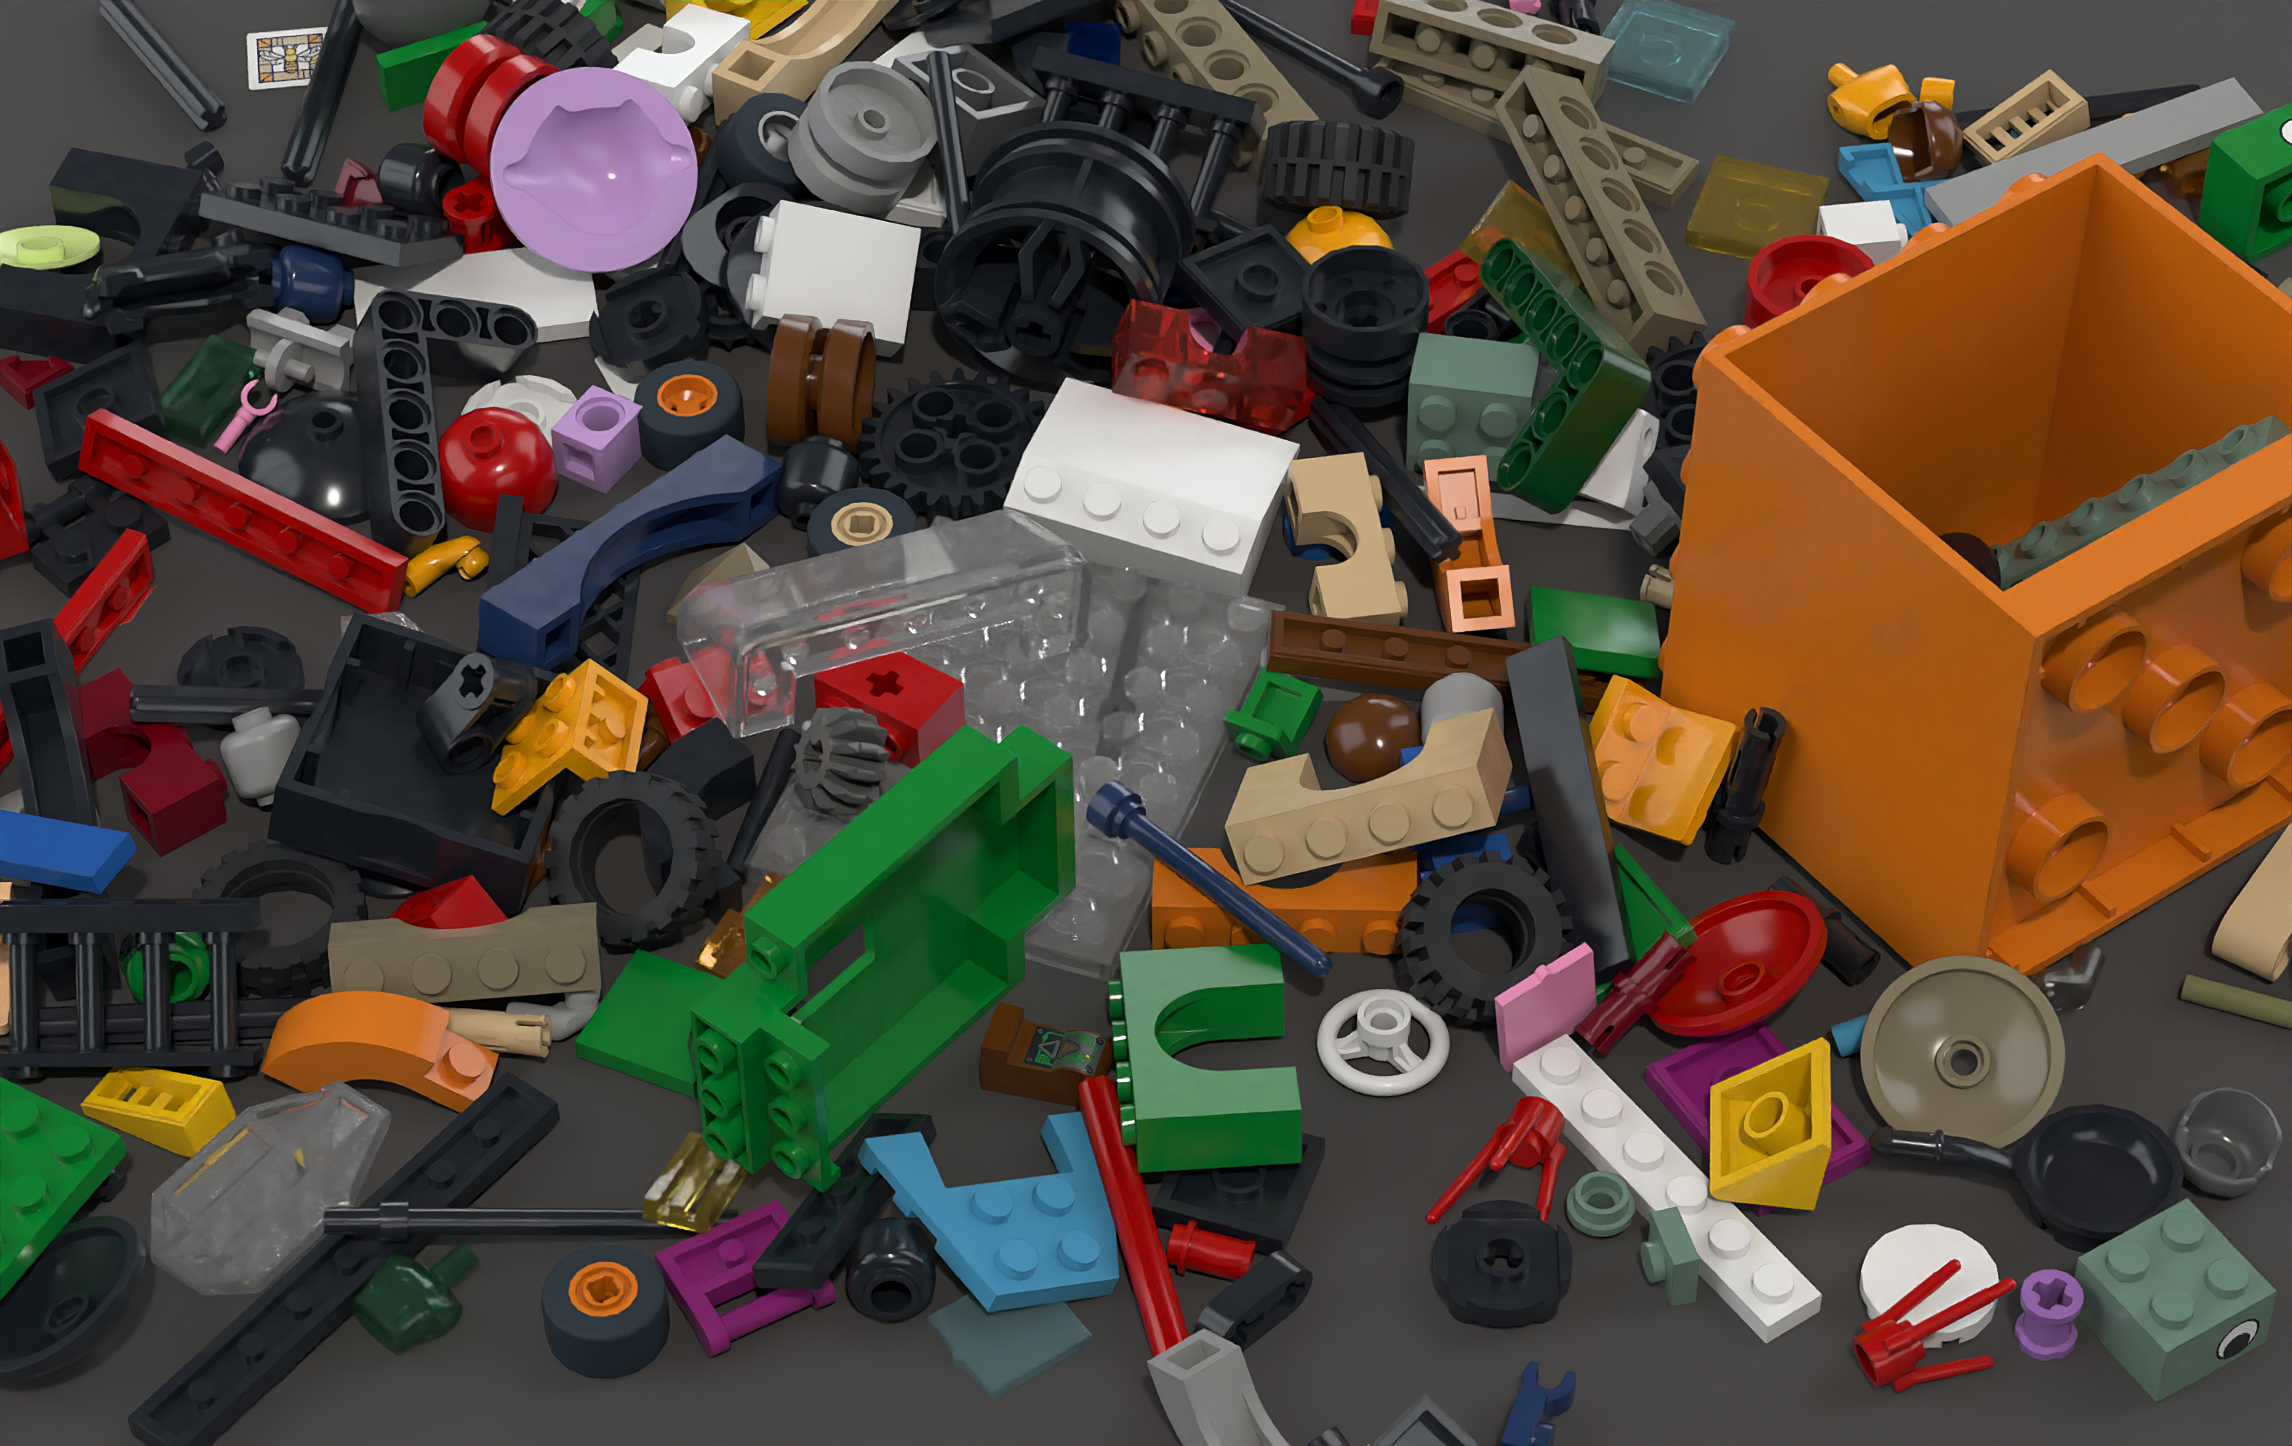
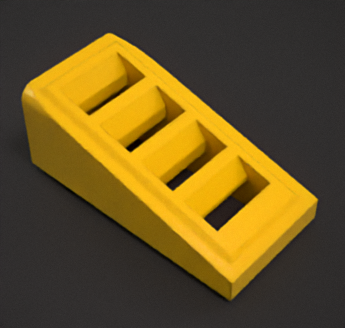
M147 1066L113 1067L80 1105L86 1116L178 1155L201 1161L209 1155L236 1122V1112L221 1081ZM132 1088L137 1089L127 1102L122 1101Z

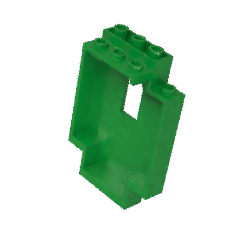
M965 724L743 913L747 960L690 1008L702 1138L708 1149L716 1157L723 1161L732 1160L752 1175L773 1159L778 1168L788 1177L793 1179L801 1178L821 1193L825 1192L841 1177V1168L830 1161L829 1153L1026 978L1025 934L1077 889L1072 754L1024 724L1017 727L999 744L970 725ZM863 923L865 953L791 1017L787 1016L786 1014L809 995L807 971Z

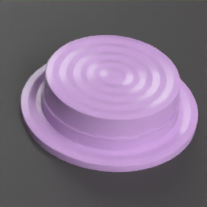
M579 67L567 69L549 75L531 85L512 103L503 116L493 139L490 153L492 191L497 207L507 224L506 226L510 228L517 239L539 257L554 265L577 272L610 273L621 271L641 264L655 256L670 243L684 225L691 211L697 189L698 166L695 147L690 132L678 111L668 99L648 83L630 74L609 68Z

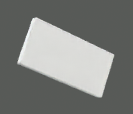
M527 247L466 254L462 258L399 268L387 264L351 268L354 271L355 277L354 301L357 326L376 294L385 289L435 294L506 304L521 308L536 322L538 338L535 343L589 337V320L593 311L599 317L592 273L577 272L554 265L539 257Z

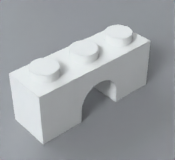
M689 3L663 25L662 53L637 47L613 69L635 76L658 90L674 106L687 126L689 123L696 121L699 115L714 102L711 73L743 39H750L751 20Z

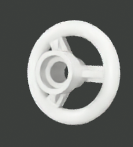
M1391 989L1367 990L1346 997L1327 1012L1317 1033V1050L1325 1069L1342 1085L1367 1095L1396 1096L1423 1087L1440 1073L1446 1063L1450 1050L1448 1029L1442 1017L1429 1010L1431 1005L1422 999L1417 1001L1412 994ZM1357 1014V1029L1347 1037L1337 1039L1338 1032L1343 1024ZM1411 1016L1424 1026L1430 1038L1429 1052L1424 1060L1413 1053L1408 1046ZM1369 1056L1375 1060L1389 1061L1403 1074L1394 1076L1369 1075L1354 1069L1344 1060Z

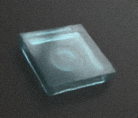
M1624 0L1601 37L1616 41L1607 79L1692 105L1736 37L1737 21L1668 0Z

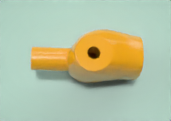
M1843 63L1835 64L1829 70L1828 80L1837 87L1827 98L1829 110L1835 121L1850 132L1865 135L1875 140L1889 138L1895 111L1910 108L1911 102L1917 101V98L1909 91L1908 84L1905 82L1900 71L1892 64L1867 71L1861 75H1858Z

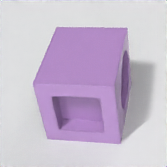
M592 385L551 428L553 452L555 454V465L558 474L603 494H607L642 456L638 413L643 406L634 403L624 396H617Z

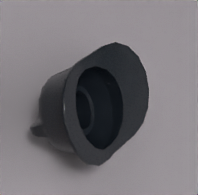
M744 182L729 189L697 211L685 223L681 236L683 256L693 272L704 281L726 290L725 272L727 259L738 233L760 212L777 205L780 200L795 201V198L781 187L766 182Z

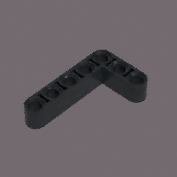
M385 289L377 293L353 334L352 345L371 536L373 541L408 557L409 561L432 546L445 523V508L430 375L487 383L500 380V383H506L512 380L538 338L536 322L521 308L506 304L435 294Z

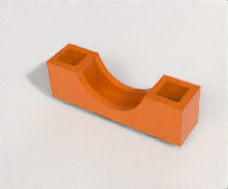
M1188 848L1326 953L1403 954L1402 949H1394L1395 934L1402 929L1403 923L1397 921L1401 910L1411 900L1412 897L1410 895L1417 888V852L1404 851L1390 855L1379 853L1346 861L1334 874L1321 882L1302 888L1278 889L1256 883L1244 886L1241 875L1228 864L1220 848ZM1154 856L1152 950L1268 943Z

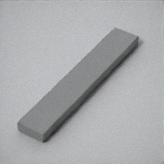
M2233 77L1925 188L1924 204L1938 222L1953 227L1997 204L2004 192L2025 175L2041 173L2048 178L2099 151L2103 152L2128 173L2134 175L2210 147L2211 140L2218 137L2221 133L2263 116L2264 112Z

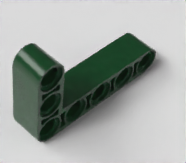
M1505 237L1495 242L1487 251L1480 267L1481 283L1560 375L1505 452L1498 467L1497 483L1499 488L1550 515H1555L1565 510L1573 501L1641 404L1649 389L1651 371L1648 365L1558 264L1517 241Z

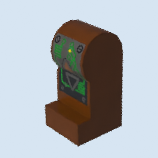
M998 1002L981 1045V1089L1080 1108L1078 1101L1079 1083L1085 1078L1094 1079L1100 1075H1109L1114 1061L1113 1046L1100 1034L1087 1029L1063 1031V1028L1024 1020L1023 1007Z

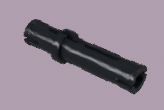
M1760 707V713L1755 726L1758 715L1756 710L1753 708L1745 715L1742 734L1733 756L1727 782L1716 792L1713 801L1712 811L1716 817L1707 837L1705 848L1708 855L1718 863L1731 865L1735 847H1737L1734 854L1736 863L1741 862L1745 858L1751 832L1762 822L1766 805L1765 801H1762V797L1767 788L1776 760L1775 757L1787 727L1784 717L1776 710L1768 707Z

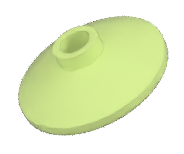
M41 225L17 228L0 233V267L2 263L15 267L32 268L61 274L60 270L78 265L96 255L100 250L98 235L90 230L79 227Z

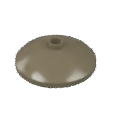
M1966 955L1948 956L1925 962L1910 969L1896 979L1882 993L1868 1016L1863 1031L1860 1052L1861 1070L1868 1095L1881 1118L1888 1126H1893L1892 1129L1934 1133L1940 1129L1943 1130L1944 1135L1976 1140L2000 1150H2004L2024 1139L2042 1118L2047 1116L2062 1086L2066 1060L2065 1043L2058 1017L2041 990L2014 968L1992 959ZM1969 1054L1978 1061L1977 1068L1972 1074L1962 1076L1954 1072L1952 1063L1959 1055Z

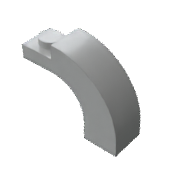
M1203 1328L1147 1361L1162 1405L1183 1446H1290L1266 1413L1253 1385L1240 1346Z

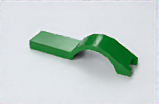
M586 0L579 12L586 18L589 17L597 25L598 31L605 35L611 44L624 32V23L620 16L616 14V0ZM486 21L478 22L375 55L380 96L389 113L426 101L432 81L445 59L462 42L474 37L489 23Z

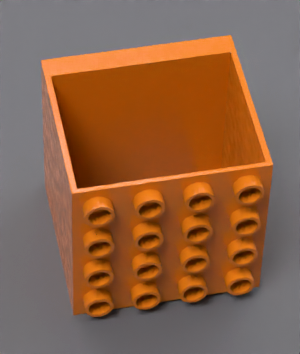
M2099 151L2048 178L2041 173L2025 175L2013 183L1994 206L1953 227H1949L1942 222L1930 224L1918 231L1905 244L1898 255L1853 278L1845 273L1830 275L1816 284L1799 306L1754 329H1750L1745 325L1731 326L1716 335L1706 345L1695 363L1692 374V381L1698 393L1691 449L1683 461L1680 473L1681 481L1686 487L1680 540L1669 564V574L1674 580L1668 636L1663 642L1658 655V666L1663 672L1660 699L1674 707L1734 723L1740 728H1743L1745 715L1753 708L1758 714L1754 726L1760 713V707L1774 709L1784 717L1787 727L1775 757L1776 760L1767 788L1762 797L1766 808L1762 822L1758 827L1909 964L1916 967L1925 962L1948 956H1978L2001 962L2029 978L2292 822V432L2005 591L1999 589L1938 537L1946 533L1963 532L1978 537L1989 547L1995 544L2003 546L2024 536L2033 526L2042 521L2050 523L2073 512L2082 502L2089 498L2096 497L2100 499L2122 488L2136 475L2143 473L2149 475L2172 464L2176 458L2188 450L2196 449L2199 451L2223 439L2227 433L2237 426H2250L2275 414L2292 431V299L2103 152ZM1730 767L1727 769L1717 790L1726 784Z

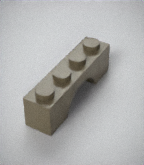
M597 902L530 907L522 914L499 923L462 929L422 928L407 924L399 918L331 923L328 957L332 993L342 991H376L402 995L427 1003L602 989V960Z

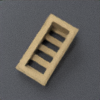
M2049 69L1962 131L1964 136L1963 144L1988 166L2083 132L2090 127L2088 102ZM2048 110H2051L2053 112L2049 116H2046L2044 114V112ZM2032 119L2037 124L2031 128L2025 121ZM2013 128L2021 136L2014 139L2006 130ZM1994 136L2005 147L1997 152L1985 140Z

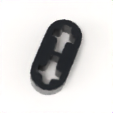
M1283 1250L1273 1252L1208 1303L1198 1318L1195 1333L1205 1328L1240 1346L1242 1352H1244L1301 1305L1312 1286V1272Z

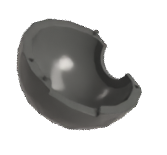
M352 0V4L364 28L388 47L397 49L482 22L492 0Z

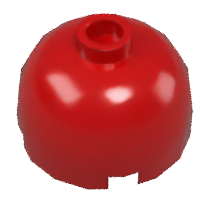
M496 406L474 409L458 417L444 431L438 442L444 506L448 514L466 528L494 533L499 493L524 497L522 512L540 514L550 504L558 485L555 454L540 427L521 412Z

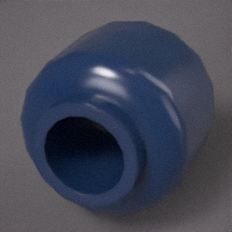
M291 244L281 250L278 258H270L271 268L266 269V284L273 286L276 314L285 307L303 312L310 321V324L327 325L337 318L341 305L351 306L355 287L354 271L344 270L342 257L337 251L317 246Z

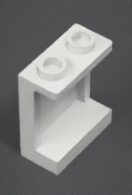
M780 200L769 217L761 216L756 231L754 250L763 253L760 275L754 273L751 275L745 301V308L754 310L752 328L765 330L769 324L778 325L784 313L818 317L823 325L825 335H828L838 319L868 321L873 323L875 331L876 355L891 358L902 347L905 340L921 229Z

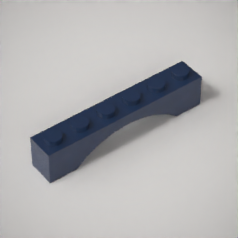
M727 434L705 449L697 451L690 459L664 476L656 478L649 486L623 503L615 505L608 513L582 530L574 532L567 540L541 557L533 559L526 567L500 584L492 586L485 594L480 596L478 606V647L496 658L514 660L550 671L577 652L578 634L586 611L599 593L621 574L649 559L675 550L709 543L741 541L778 516L780 509L774 498L776 485L783 471V465Z

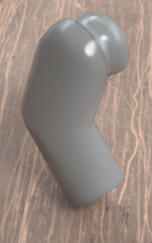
M601 990L564 992L565 1000L553 1006L511 1000L505 1013L550 1015L552 1020V1041H560L586 1026L600 1005L598 1000Z

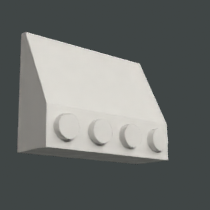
M1066 377L1023 453L1003 505L1006 538L1014 542L1242 608L1284 495L1290 460H1297L1300 444Z

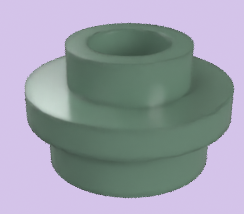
M1596 1171L1584 1175L1573 1186L1567 1197L1566 1211L1570 1222L1581 1232L1597 1237H1607L1624 1231L1631 1224L1635 1214V1199L1622 1178L1610 1172Z

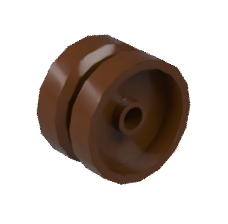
M784 313L779 321L774 338L767 388V427L771 445L791 447L796 443L802 442L806 437L815 436L818 428L819 436H826L841 441L847 446L849 453L859 454L858 436L862 435L861 421L862 418L871 417V404L874 397L876 339L873 323L838 319L826 338L823 325L818 317Z

